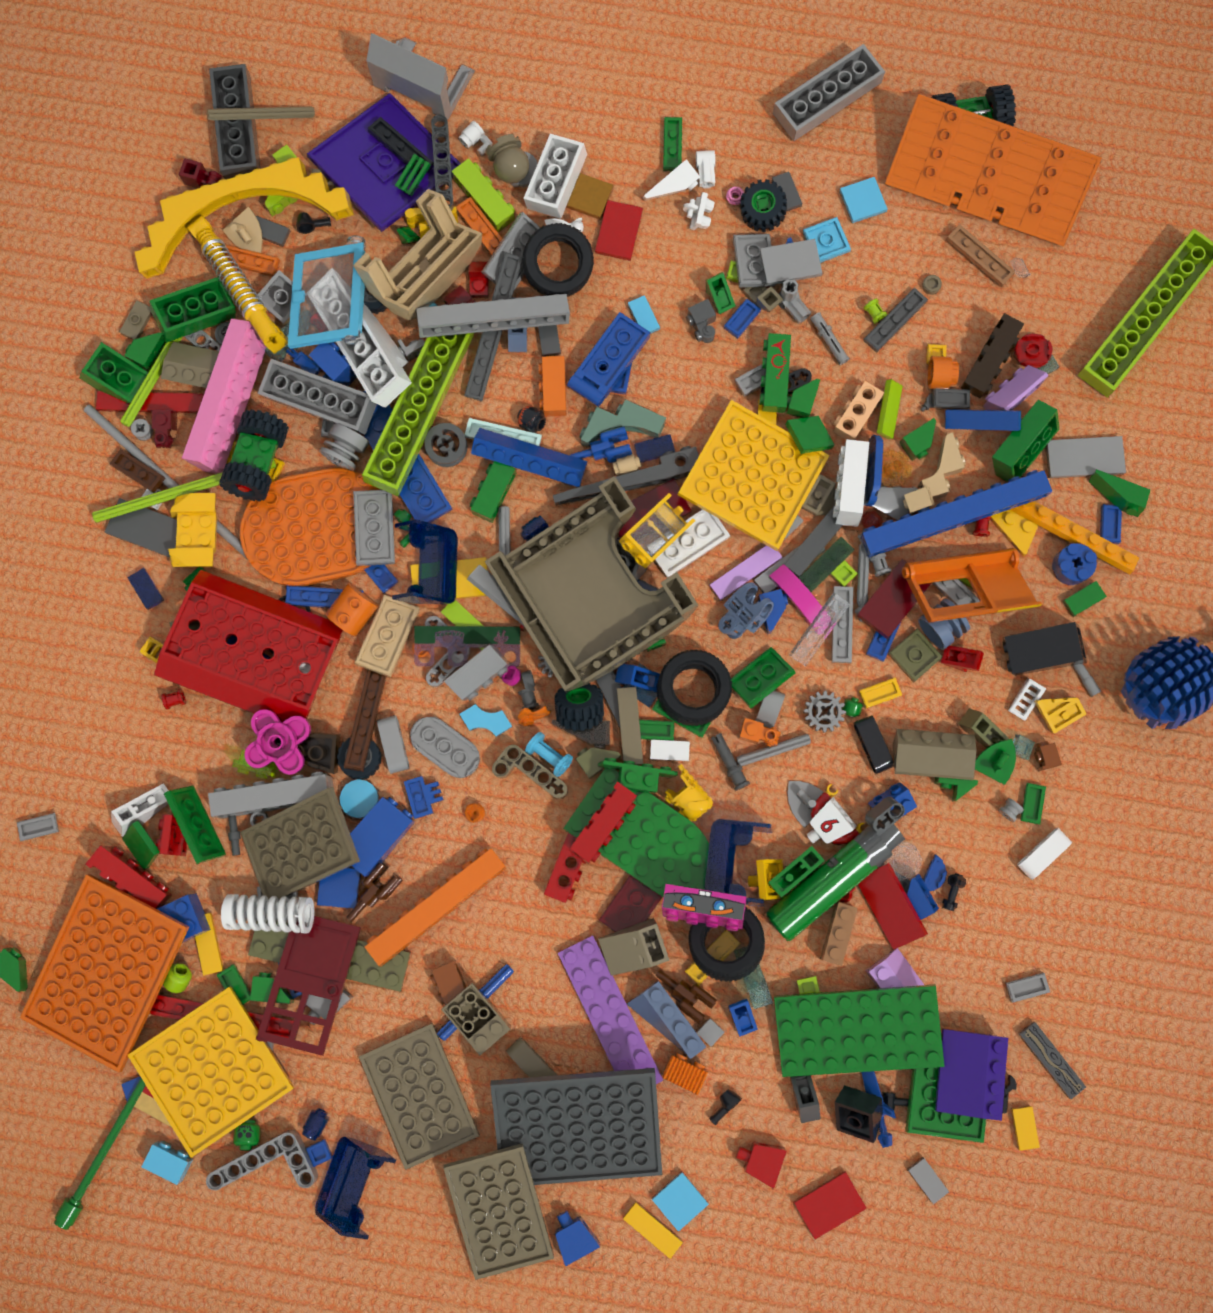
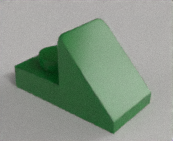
M723 272L706 280V293L711 296L718 314L736 306Z
M935 777L934 784H940V788L952 789V786H954L952 802H954L978 784V780Z

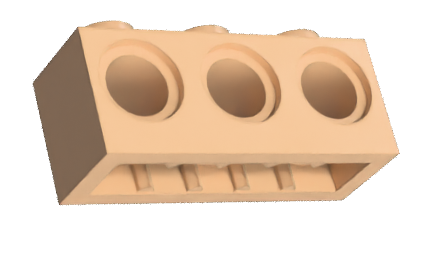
M866 381L862 386L858 385L853 393L854 399L852 401L848 400L843 408L845 411L842 417L839 415L833 425L836 427L833 432L845 440H855L881 400L884 392ZM862 394H869L871 399H865ZM853 409H859L862 414H855ZM843 424H849L852 429L846 430Z

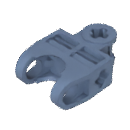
M753 582L746 583L724 604L729 611L720 619L718 624L719 630L732 639L741 637L746 629L755 633L772 612L774 603L769 598H765L753 604L758 587Z

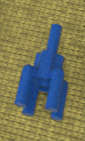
M625 426L601 433V440L590 443L591 449L573 453L570 456L579 459L594 456L595 461L606 458L609 463L616 462V459L631 455L632 450L629 444L616 448L614 446V443L628 440Z

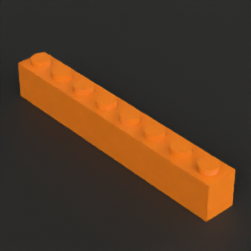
M492 848L481 851L477 855L478 859L473 863L469 861L463 865V870L459 874L453 873L446 879V884L442 887L438 885L431 890L430 893L432 895L426 899L423 897L414 904L416 906L410 912L409 910L404 911L399 915V920L393 924L391 922L382 929L384 931L379 936L374 935L367 940L368 944L365 946V949L378 966L382 967L506 870V866Z

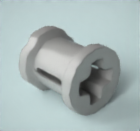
M886 553L869 558L876 571L875 577L892 571L891 568H888L885 559Z

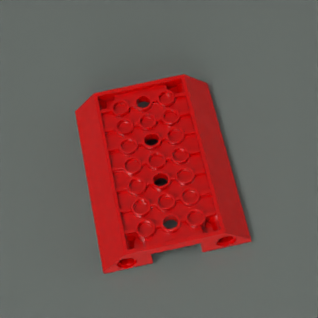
M200 570L189 586L160 651L154 676L253 714L259 710H271L278 716L281 722L293 716H302L307 719L315 701L317 690L344 630L335 625L331 620ZM192 621H198L200 627L197 630H191L189 624ZM229 635H234L237 637V642L229 645L226 643V638ZM265 650H272L274 656L271 659H265L263 657ZM302 664H309L311 670L308 673H302L299 670Z

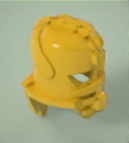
M680 764L678 765V768L681 770L680 777L686 785L677 793L667 789L664 798L667 803H672L674 807L677 806L680 809L678 813L690 821H696L708 809H711L713 801L698 784V781L694 780L693 776Z

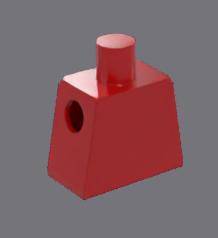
M753 1142L750 1150L739 1146L736 1158L746 1162L744 1166L746 1173L774 1188L787 1151L784 1147Z

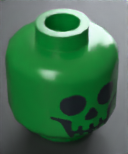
M246 1120L234 1129L233 1144L240 1146L241 1151H251L253 1146L259 1144L260 1126L256 1124V1121Z

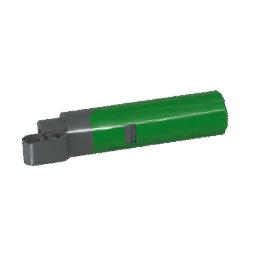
M886 797L866 814L865 821L869 826L766 912L768 920L786 941L790 942L892 856L891 851L905 840L902 833L894 825L905 812V808L893 797Z

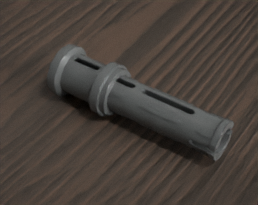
M722 733L712 737L711 740L728 770L727 776L731 778L735 786L734 790L738 791L750 785V782L746 780L742 772V766L737 765Z

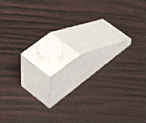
M686 159L642 198L646 201L684 192L686 189L691 191L699 184L697 180L700 176Z
M164 783L111 811V821L121 836L126 834L132 823L139 821L143 825L168 805L164 793L169 790Z

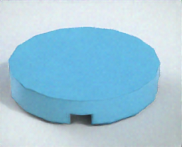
M361 779L353 780L342 789L339 798L340 805L349 816L364 818L379 801L378 791L368 781Z

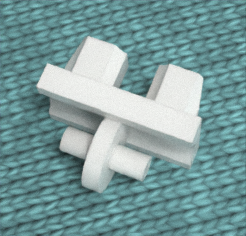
M702 192L701 197H697L696 200L690 199V203H686L683 206V210L687 212V218H692L689 228L691 230H696L698 227L707 229L710 226L711 218L703 214L704 211L712 212L715 202L707 198V193Z

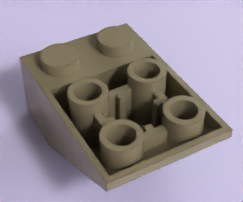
M654 918L598 938L611 976L650 968L669 961Z
M473 983L441 1009L479 1056L511 1029V1025Z

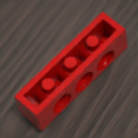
M569 833L544 892V895L567 903V900H572L575 889H572L575 881L579 882L583 872L580 871L582 863L586 864V862L569 851L573 842L577 839ZM569 857H574L577 860V865L574 868L566 866V860ZM563 875L568 876L570 879V883L566 887H562L559 884V878Z

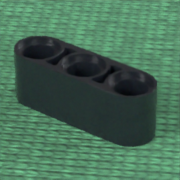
M871 715L854 722L855 731L874 773L878 774L893 768L892 757L874 717Z

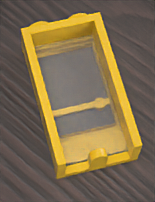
M670 493L619 540L623 549L629 552L644 569L695 522L692 518L686 523L680 516L683 512L682 507L677 506L673 509L667 503V500L672 496Z

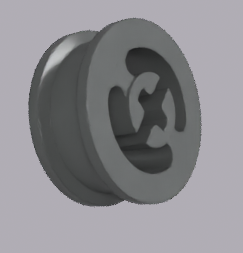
M437 424L429 430L425 437L426 452L432 462L438 466L453 467L459 464L467 454L468 445L465 435L454 424ZM445 434H452L459 439V447L456 452H454L456 446L451 436ZM436 439H438L437 446L439 450L447 457H441L434 452L433 445ZM445 442L449 444L448 448L443 445Z

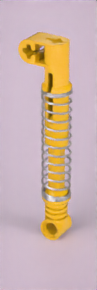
M203 215L187 226L189 231L198 240L203 255L209 261L212 269L216 271V275L219 276V280L222 281L223 286L229 292L235 305L239 307V311L242 312L244 319L252 324L264 345L276 354L288 345V338L268 317L265 305L259 299L258 294L252 288V285L241 268H239L232 254L229 253L225 243L215 235L214 229Z

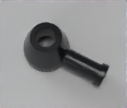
M305 212L298 215L296 222L297 231L302 234L311 233L316 227L331 226L330 217L313 220Z
M728 1089L719 1097L723 1106L713 1116L709 1117L714 1125H717L742 1100L737 1093Z

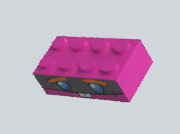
M670 884L665 885L662 913L666 920L677 922L678 919L686 920V923L697 925L698 922L706 923V926L711 928L724 926L730 931H738V929L743 928L746 896Z

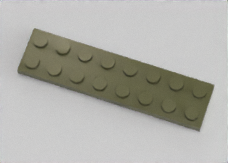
M263 930L254 931L248 955L280 963L289 932L285 933L282 930L280 932L272 930L268 932ZM357 940L346 979L401 992L411 952L402 950L380 967L365 949L368 943Z

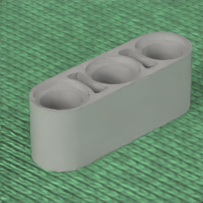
M394 715L377 720L390 774L410 769L397 716Z

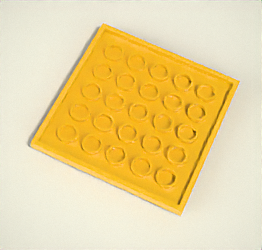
M731 400L677 495L778 551L830 455L823 451L801 454L788 431Z
M231 986L128 1054L132 1064L191 1158L295 1088L268 1044L255 1040L259 1030Z

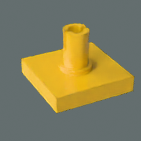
M783 859L756 860L757 875L748 876L749 887H759L760 900L782 899L768 882L783 870Z

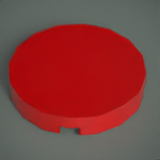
M1026 334L1015 345V359L1024 367L1030 365L1034 368H1040L1051 359L1052 344L1041 334Z

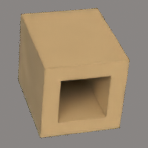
M924 487L904 495L903 503L906 510H909L910 513L935 505L929 487Z

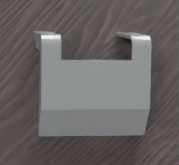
M372 33L366 62L373 85L386 92H389L391 89L431 107L433 114L444 115L448 120L475 72L474 69L462 64L447 90L448 76L446 67L412 52L417 44L416 42L405 37L394 44Z

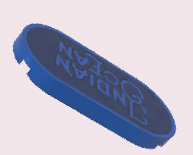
M874 434L869 440L864 506L870 507L876 503L878 497L875 494L881 488L883 439L879 435Z

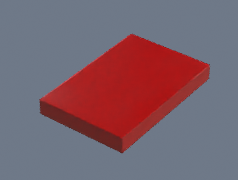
M607 200L595 253L631 261L643 208Z
M846 1171L794 1201L796 1208L815 1240L867 1209Z

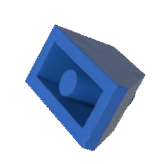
M781 589L759 594L757 598L759 602L769 598L774 603L772 612L764 622L767 634H771L786 609V605H788L787 596L782 594Z
M623 664L618 667L615 682L657 693L660 673L635 665Z
M920 874L915 875L911 879L907 896L920 920L934 914L939 907Z

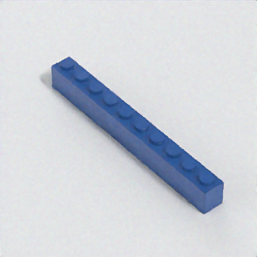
M1034 470L1027 473L1026 477L1019 478L1017 476L1008 480V483L1003 485L1001 482L990 486L991 489L985 491L979 489L972 492L971 496L965 497V495L956 497L953 502L947 503V501L937 504L936 508L929 509L927 507L921 509L916 515L906 514L900 517L898 521L893 522V520L882 523L881 527H868L861 535L867 556L870 558L1045 498L1052 493L1045 471L1038 472Z

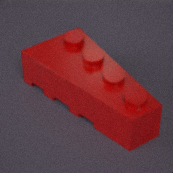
M617 781L612 793L607 795L600 806L601 808L592 816L589 824L579 834L569 851L587 864L591 861L595 863L601 854L599 849L602 845L607 846L613 838L610 834L614 829L619 830L624 823L622 819L626 813L630 815L635 808L634 801L637 795Z
M100 845L85 865L89 868L96 867L99 869V875L104 879H108L111 882L115 881L117 889L127 894L130 892L131 896L155 909L162 907L172 895L168 892L169 888L162 882L157 883L153 880L154 876L149 871H142L138 867L139 863L132 858L128 859L123 855L125 852L118 846Z

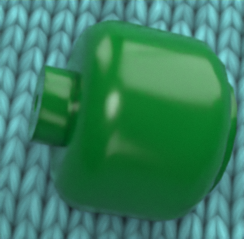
M856 697L845 699V705L842 707V710L846 711V715L851 717L860 716L863 704L859 702V699Z

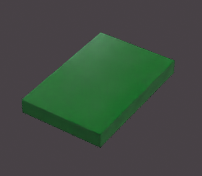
M770 647L731 678L732 690L751 709L796 672Z

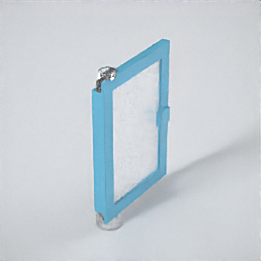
M353 235L347 238V245L295 254L288 347L290 349L343 340L346 344H355L356 338H360L363 323L365 285L353 265L366 253V240L363 237Z

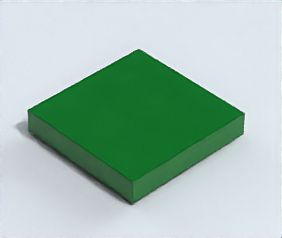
M819 416L787 420L785 424L801 454L829 450L835 445Z
M140 822L132 823L122 840L143 870H146L152 865L160 851Z

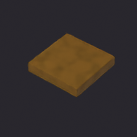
M580 173L566 208L601 220L607 200H609L612 193L613 184Z

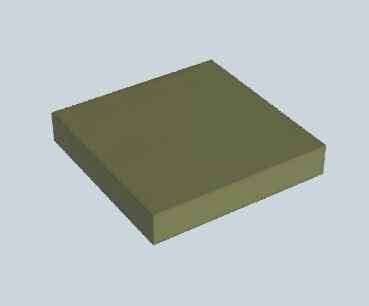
M918 628L888 653L913 683L942 658V655Z

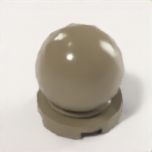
M508 134L497 138L498 143L492 147L489 144L485 153L488 159L493 162L495 174L500 180L508 184L518 183L529 172L528 156L521 149L522 143L518 136L514 137L513 134Z

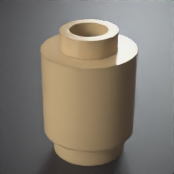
M634 454L616 459L617 461L613 462L616 476L638 471L642 467L639 457H635Z

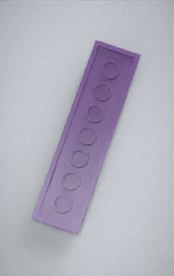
M594 936L559 952L558 955L614 1071L655 1068L656 1084L664 1081L613 975H610L607 963Z

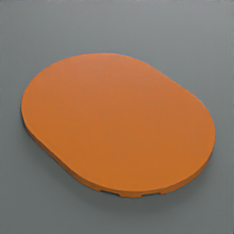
M344 468L322 469L272 481L266 499L264 501L250 500L241 518L240 542L244 554L259 574L272 582L285 586H308L356 575L371 565H356L353 491L380 489L365 483L361 473Z

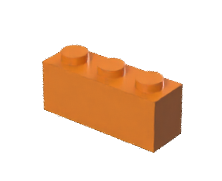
M565 356L542 357V363H539V375H543V381H539V391L543 392V399H540V410L544 411L545 417L567 416Z

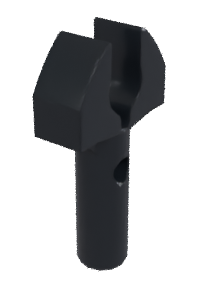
M1011 1075L1008 1078L1009 1083L1004 1087L1003 1114L1007 1113L1009 1092L1012 1089L1016 1090L1017 1086L1015 1079Z

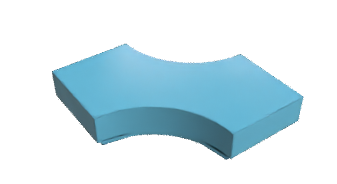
M475 704L460 713L469 731L483 728L491 731L497 737L512 728L502 710L496 713H488L481 710Z

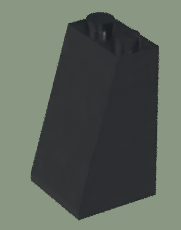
M1076 622L1005 636L1006 642H1003L1004 652L1009 655V660L1007 661L1008 671L1012 672L1015 676L1087 663L1080 626Z

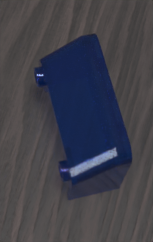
M417 519L396 523L395 528L409 531L411 545L420 549L419 584L409 586L407 593L392 595V599L412 604L453 603L456 598L458 537L456 532L451 528Z
M725 819L714 821L710 832L704 889L747 896L746 890L742 885L732 884L736 845H748L752 840L753 831L773 833L772 825ZM746 897V905L765 907L764 899Z
M349 1137L340 1138L315 1205L316 1215L341 1236L368 1240L369 1235L360 1229V1225L364 1220L362 1209L358 1207L371 1168L379 1169L384 1162L395 1163L396 1159L375 1146Z

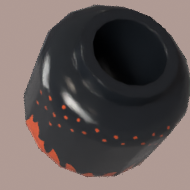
M529 405L518 412V424L521 428L532 433L541 431L544 428L546 418L543 411Z

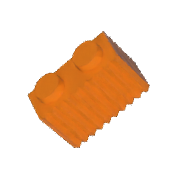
M676 1053V1055L671 1054L661 1077L699 1095L708 1071L704 1070L706 1066L696 1061L692 1064L686 1061L688 1057L680 1053Z

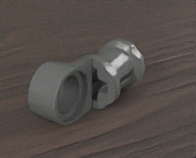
M529 670L521 673L525 689L519 691L518 695L521 696L524 706L522 709L528 708L532 710L539 707V703L535 699V682L532 672Z

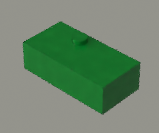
M219 276L149 301L151 313L166 343L236 318V307L222 281L219 280Z
M1040 400L1036 401L1024 418L1021 419V430L1012 431L992 456L996 476L1007 482L1011 478L1022 477L1060 429L1057 409Z

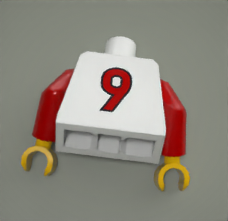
M833 784L828 785L825 792L816 800V806L812 808L810 824L814 829L807 833V837L812 843L822 838L826 844L830 842L834 845L848 844L862 832L860 827L865 824L859 823L856 825L834 798L838 793V789L835 793L829 791Z

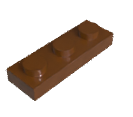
M121 449L109 463L113 468L153 493L157 491L165 480L164 476Z

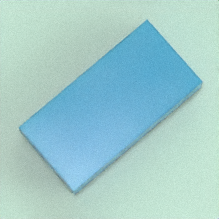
M645 295L628 302L630 311L637 324L648 330L650 334L660 330V326Z

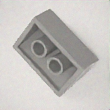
M489 644L444 680V682L462 700L471 701L478 696L477 692L480 689H486L492 685V680L495 677H501L507 673L510 663L497 647Z

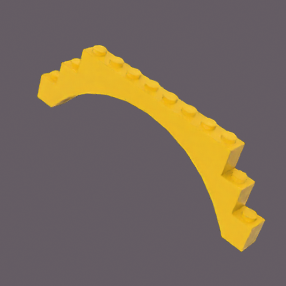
M299 157L289 158L282 163H273L263 169H254L250 173L238 174L234 178L222 179L211 185H203L195 190H187L176 196H168L166 199L160 200L164 221H157L147 226L152 247H143L141 250L135 251L139 273L146 279L164 274L175 249L189 232L187 226L200 216L207 217L217 209L235 201L268 195L290 197L317 206L335 220H340L354 215L350 196L344 187L334 188L329 191L327 179L321 172L311 173L307 176L305 165Z

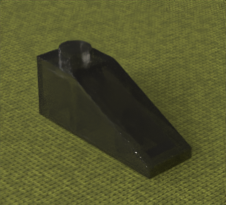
M552 720V726L590 746H594V748L606 749V746H610V721H601L591 729L574 731L561 726L557 720Z

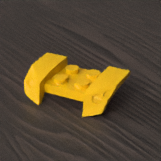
M189 493L177 496L170 511L171 518L177 517L176 548L168 549L171 566L213 567V554L216 552L217 534L216 493Z

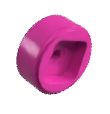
M509 666L507 668L508 672L502 676V681L509 686H514L521 679V671L515 666Z

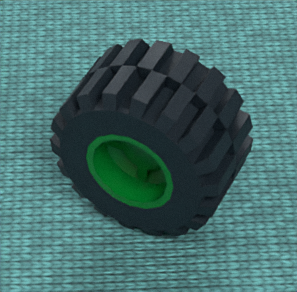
M765 179V182L757 180V184L752 182L750 188H745V194L742 193L740 201L741 215L743 216V221L747 222L748 227L754 226L755 231H758L759 228L762 229V232H766L768 228L771 231L774 230V226L778 227L780 221L783 222L787 212L786 194L783 192V188L781 186L777 187V183L774 181L771 184L770 180Z
M588 683L570 691H564L563 688H560L557 691L558 693L555 694L556 720L561 726H565L566 729L583 731L597 726L603 720V693H601V689L597 688L596 685Z

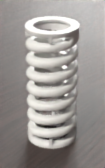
M228 894L222 903L221 922L226 930L243 929L248 931L252 929L265 932L271 930L280 932L282 930L285 933L291 931L294 933H309L314 922V903L310 897H299V900L297 897H292L288 900L286 896H282L279 900L277 896H272L268 899L266 895H263L258 899L256 895L248 898L247 895L239 897V894Z

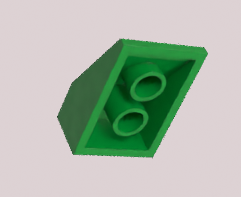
M101 342L82 369L79 379L97 390L130 404L148 372Z

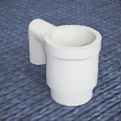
M472 121L458 137L459 141L467 149L481 140L483 145L477 151L482 156L485 154L487 146L490 144L492 147L493 145L492 141L475 121Z

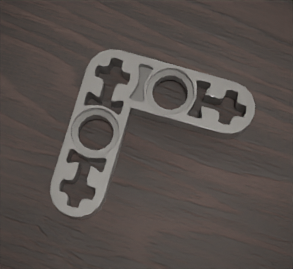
M430 616L425 621V626H431V621L434 623L438 621L437 626H447L437 616ZM445 630V631H441L440 633H443V635H444L445 632H451V634L453 635V632H454V631H453V630ZM435 632V639L448 652L426 675V681L432 687L441 686L444 680L451 676L470 655L469 646L463 644V640L456 633L450 643H445L442 640L443 635L439 634V636H436V633L438 634L439 632ZM457 639L459 640V642H457V645L460 648H463L464 646L466 647L464 649L466 652L464 655H458L457 648L453 646L456 643ZM447 659L452 660L454 663L453 667L449 670L443 668V662ZM440 667L446 675L443 676L441 673L438 676L439 682L434 681L431 683V675L436 676L440 672L437 668Z

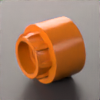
M931 356L927 374L928 388L949 389L950 386H955L959 377V363L952 361L951 357Z

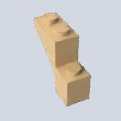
M953 432L947 434L942 441L936 473L927 479L921 480L918 484L919 489L929 487L933 500L945 497L949 492L950 484L948 479L944 477L961 473L966 465L963 455H960L958 449L960 447L957 437H954Z

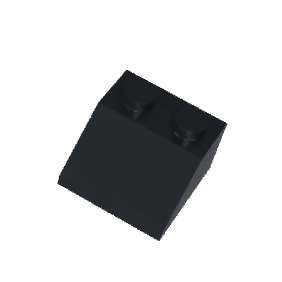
M844 1085L835 1100L837 1131L874 1143L883 1113L882 1098Z

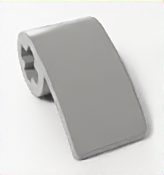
M774 690L762 700L755 721L764 723L763 726L768 728L774 727L785 694Z

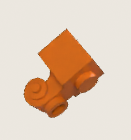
M745 718L738 739L754 744L761 740L766 743V746L771 747L778 745L781 732L775 727L766 728L763 727L764 723Z

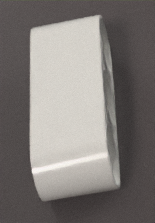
M1057 827L1035 846L1017 866L1030 880H1033L1072 844V841Z

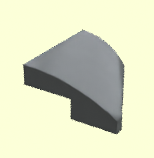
M881 486L875 494L878 498L873 507L900 520V517L909 513V510H906L903 503L904 495L916 491L918 488Z

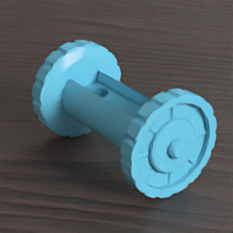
M538 732L527 744L525 752L529 755L536 752L555 767L553 774L559 777L569 768L573 756L570 754L564 757L543 742L545 735L542 732Z

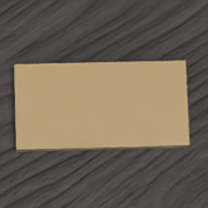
M384 595L355 660V665L391 678L420 608Z

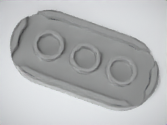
M425 717L419 719L413 725L410 735L413 747L449 775L456 778H465L477 770L480 755L476 746L442 720L436 717Z

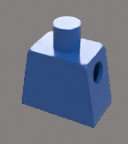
M564 1211L557 1216L561 1227L556 1229L555 1236L565 1266L600 1248L598 1238L581 1216L572 1220L568 1211Z

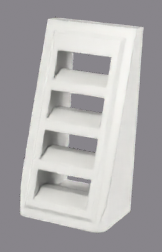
M1027 678L1008 711L1025 721L1036 705L1034 701L1041 698L1046 688ZM1029 686L1035 688L1037 692L1034 693L1031 690H1029ZM1025 692L1033 696V699L1031 700L1024 696ZM1023 699L1030 704L1027 707L1019 701ZM1018 705V706H1020L1021 708H1023V709L1025 710V712L1022 713V712H1020L1019 710H1017L1015 707Z

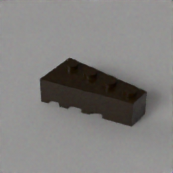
M1006 313L1003 314L966 377L961 389L970 390V393L978 398H981L984 393H989L993 386L990 382L993 378L997 379L1002 369L999 367L1001 363L1005 364L1009 358L1010 353L1008 351L1011 347L1014 348L1019 338L1017 336L1024 323Z
M310 732L309 737L298 744V748L304 756V764L332 774L338 773L337 755L340 748L341 734ZM277 738L276 744L279 746L281 745V740Z

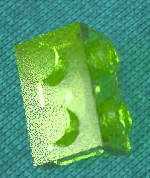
M245 750L241 751L239 760L234 759L232 767L238 768L237 772L248 775L250 771L256 773L255 777L267 779L270 776L275 778L277 771L275 762H271L262 768H253L245 760Z

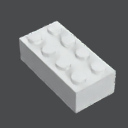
M554 134L549 135L523 198L527 209L559 219L562 218L587 156L584 143Z
M846 439L845 446H841L838 456L839 469L836 476L837 488L834 495V500H836L833 508V517L836 518L835 524L858 527L864 506L869 442Z

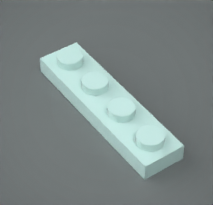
M469 418L465 431V438L473 440L479 428L540 446L542 439L540 434Z

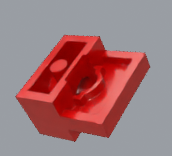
M162 815V819L159 820L158 824L160 837L156 841V846L160 851L159 854L186 856L187 843L174 815Z

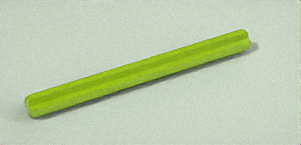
M183 337L167 342L120 420L124 426H131L162 373L164 358L172 343H180Z

